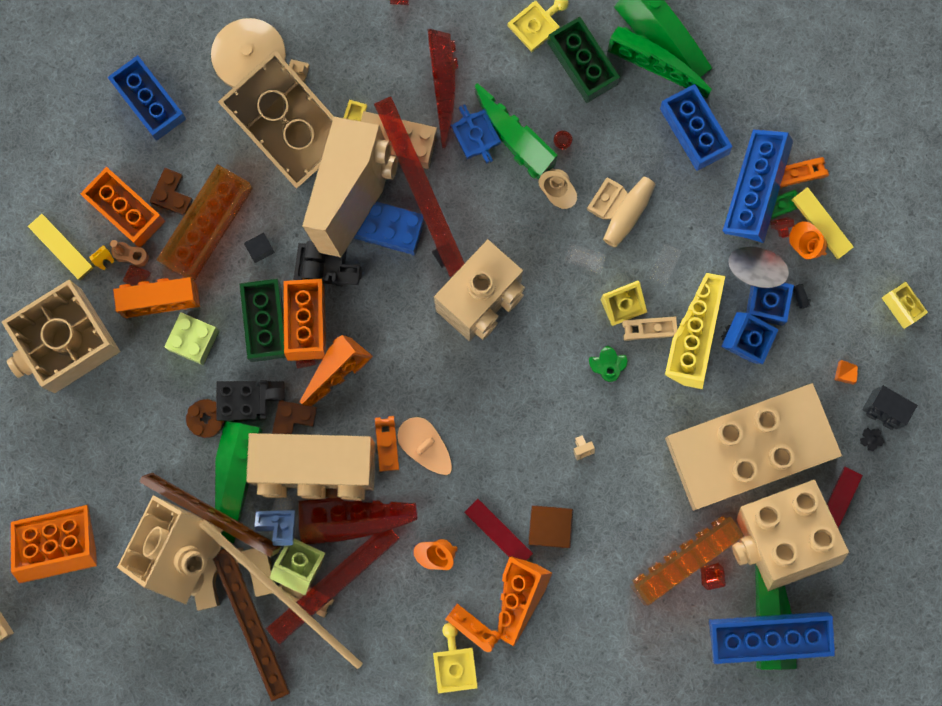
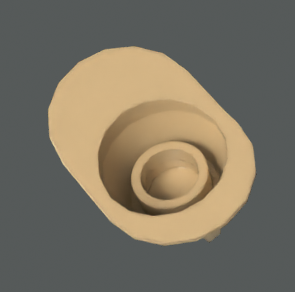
M552 168L540 176L539 186L553 205L561 209H568L575 205L577 192L569 181V176L566 172Z

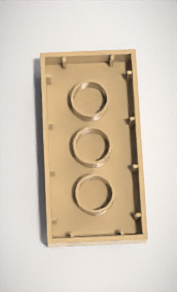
M813 383L674 433L665 438L693 511L842 456Z

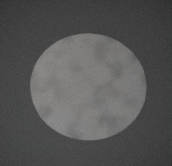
M739 248L731 253L728 260L729 267L737 278L756 287H777L783 284L789 275L786 263L775 253L763 248Z

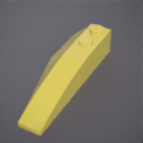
M706 273L672 339L665 375L683 386L703 389L725 276Z

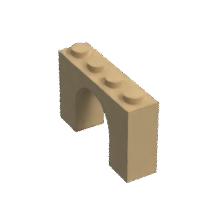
M243 547L237 548L270 578L273 568L269 556L253 547L245 551ZM208 559L202 572L204 575L202 588L195 595L197 610L220 606L216 589L218 571L213 559ZM250 572L255 597L273 593Z

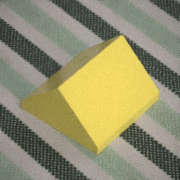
M639 281L602 295L601 302L612 326L647 312Z
M907 282L882 297L904 329L928 313Z

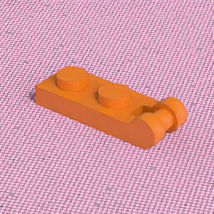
M824 157L787 165L780 188L828 177L829 172L828 169H825Z
M388 416L387 419L375 418L380 472L399 470L394 416ZM389 426L390 432H382V427Z
M459 604L453 608L445 619L486 652H491L494 644L500 640V634L497 631H491Z

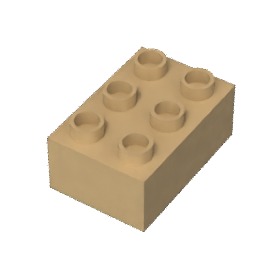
M249 433L247 483L256 486L257 495H263L264 498H286L287 488H298L297 496H302L303 499H326V489H338V497H341L342 500H365V490H374L376 444L371 436Z

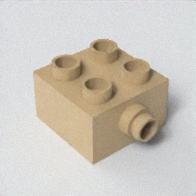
M487 239L434 296L436 312L469 342L475 335L484 340L498 324L496 320L499 316L496 312L501 307L510 312L523 298L522 292L525 289L521 284L523 270Z
M67 280L2 321L3 326L18 348L17 351L13 352L14 357H10L7 360L11 371L17 378L25 374L29 376L33 373L40 386L53 393L60 391L121 352L83 290L71 280Z
M815 479L740 507L737 521L744 537L739 540L740 543L737 542L732 545L733 553L739 565L747 564V562L749 565L756 563L768 591L840 565L849 553Z
M153 495L117 568L144 588L187 604L190 595L195 596L202 588L204 582L202 572L205 569V565L208 559L216 557L221 549V545L199 526L204 519ZM208 522L221 534L222 529Z

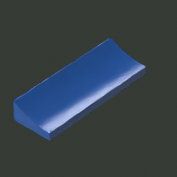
M752 131L724 224V234L764 243L793 144V140L788 132Z
M828 612L709 620L714 664L835 656L833 616Z

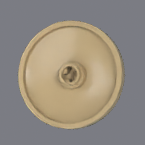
M245 18L231 22L218 33L212 45L211 59L219 78L225 84L234 88L275 50L286 60V50L280 34L274 27L262 20Z

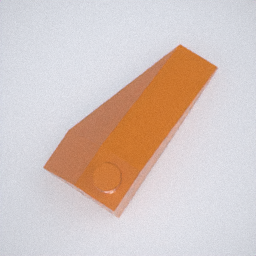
M509 557L502 576L504 587L503 593H501L502 610L499 613L498 623L500 639L512 646L516 645L546 591L552 572L535 563Z

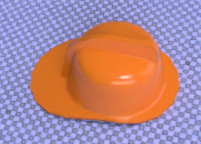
M802 221L792 228L789 237L790 244L803 258L813 259L827 254L825 252L827 240L813 224Z
M438 539L434 542H421L414 548V557L420 565L427 569L450 570L453 567L458 548L445 539Z

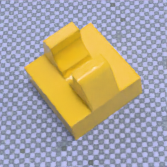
M104 245L89 257L94 265L102 270L106 269L103 265L104 259L109 260L111 263L114 262L111 253Z

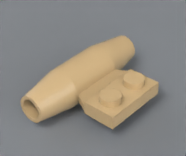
M608 177L605 179L587 207V210L602 219H611L603 238L605 243L612 247H617L632 230L645 210L656 186L651 179L643 177L629 193L626 192L622 185Z

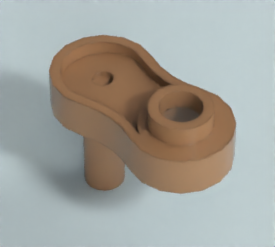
M116 240L110 242L112 256L117 261L127 262L135 267H143L147 264L149 256L143 248L132 247L124 242L118 243Z

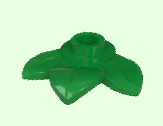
M605 346L601 350L600 357L589 358V365L592 371L601 374L605 381L614 382L619 378L620 372L626 368L627 357L626 355L617 356L612 347ZM608 370H613L614 373L609 374V373H607V371H608Z

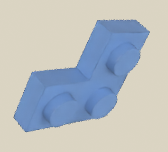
M295 510L256 511L255 532L273 531V546L293 545L296 521Z

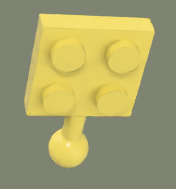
M535 0L508 22L507 26L533 52L548 39L549 34L560 28L551 16L557 11L566 10L569 2L568 0H555L554 5L545 11Z
M446 623L443 626L442 632L447 637L449 651L433 653L438 693L478 688L473 648L457 650L455 636L458 634V629L450 623Z

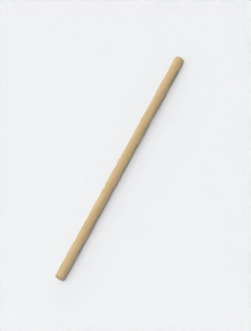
M206 520L200 523L199 526L355 668L359 669L362 666V662L213 526Z

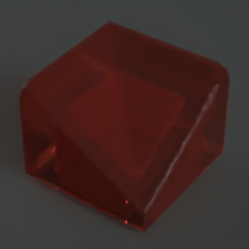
M719 563L700 567L701 582L706 590L726 586L724 568Z

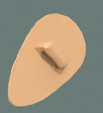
M420 417L409 418L404 421L399 427L397 434L398 443L412 459L430 471L443 475L450 474L452 466L449 453L433 425Z

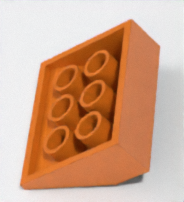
M88 505L11 522V573L19 584L97 566L96 546Z

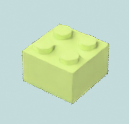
M180 312L164 347L173 353L204 365L219 330L212 325Z
M294 539L293 545L284 546L273 566L270 579L306 595L321 567L325 553Z

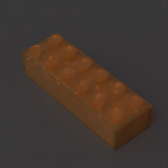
M217 164L156 260L183 278L191 277L195 281L253 188L250 182Z
M724 516L718 517L710 523L712 525L711 528H703L695 534L697 538L694 540L688 539L679 545L681 548L679 551H671L663 557L665 561L662 563L656 562L648 568L649 572L647 574H639L633 578V584L630 587L642 604L650 605L743 538L744 534L731 516L726 518Z

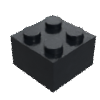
M883 385L872 391L862 410L867 412L866 416L873 420L879 419L883 422V426L893 430L907 426L918 405Z

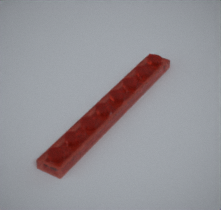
M385 524L296 603L312 617L397 543L400 538ZM289 608L271 623L266 630L280 645L302 626L305 621Z

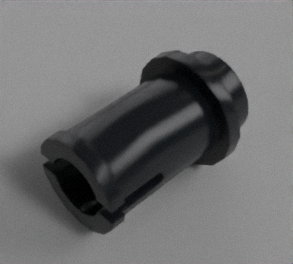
M798 284L794 286L793 293L797 301L796 306H799V309L809 307L811 299H808L804 285Z

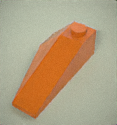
M344 335L337 337L328 348L300 403L307 406L314 405L330 393L331 386L342 384L345 381L344 376L351 371L354 374L358 372L373 356L351 337Z

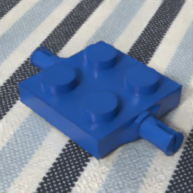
M466 105L460 106L458 109L463 117L460 121L452 124L451 128L466 158L469 159L482 154L486 164L489 161L492 162L493 159L489 150L501 144V141L485 110L470 114Z

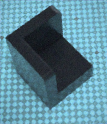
M264 232L244 243L254 263L275 253Z

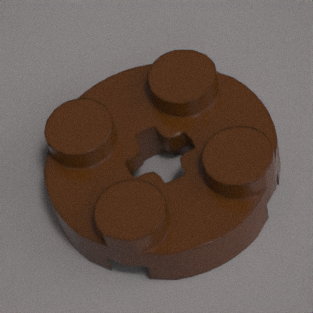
M208 399L195 402L188 408L186 423L189 430L201 438L216 436L222 430L225 421H217L216 402ZM203 414L211 416V419L208 420V424H205L204 421H201Z

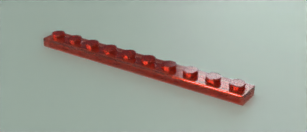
M390 96L374 103V106L450 278H452L465 262L395 103Z

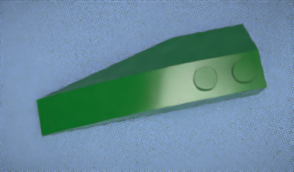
M619 0L614 6L637 35H644L653 43L669 51L691 68L700 78L712 69L690 33L664 0Z
M618 26L612 34L607 52L684 88L695 84L701 95L708 98L712 89L691 68L669 51L653 43L644 35L632 33L627 27L622 28Z
M477 83L475 85L476 96L482 109L487 113L497 135L515 156L514 160L520 166L524 165L528 169V174L533 179L537 178L539 180L544 172L550 171V169L556 166L558 155L527 125L522 127L518 117L508 115L507 108L503 104H496L495 98Z
M225 421L215 458V509L240 522L249 483H247L249 433L262 434L263 430L255 426ZM222 530L221 535L229 542L234 543L236 537Z
M755 563L756 616L792 614L785 585L768 591ZM796 659L756 661V668L765 670L797 669Z

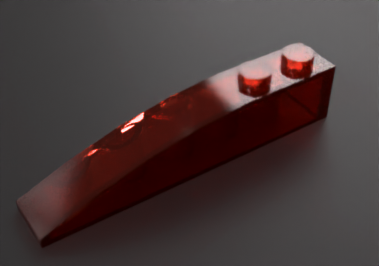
M428 29L429 50L443 149L447 146L453 121L456 94L455 69H458L457 57L453 58V51H456L455 40H451V35L442 31Z
M341 498L299 501V533L301 542L305 544L362 538L418 520L416 503L391 501L389 504H383L378 500L367 503L362 502V500L344 501Z

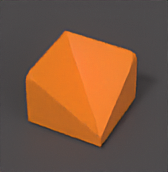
M840 360L837 365L835 380L854 385L857 382L858 366Z

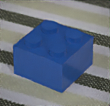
M783 283L773 288H761L751 285L746 313L766 323L783 326L788 320L794 285Z
M737 312L721 347L751 363L763 364L779 329L749 313Z

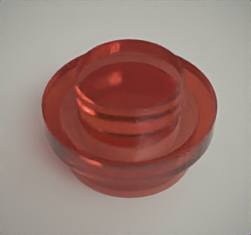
M564 130L558 131L553 139L555 146L559 149L570 147L572 143L571 134Z

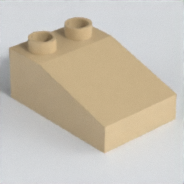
M275 50L221 98L218 103L297 189L319 169L334 116Z
M339 117L333 118L302 225L319 253L342 257L369 214L370 209L381 195L386 178L393 180L396 175L398 158L392 156L391 141L385 140L381 128L377 124Z

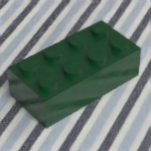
M581 17L574 19L548 35L547 44L586 103L618 85L620 76Z
M278 279L239 283L247 359L250 362L286 358L284 354V309L281 283Z

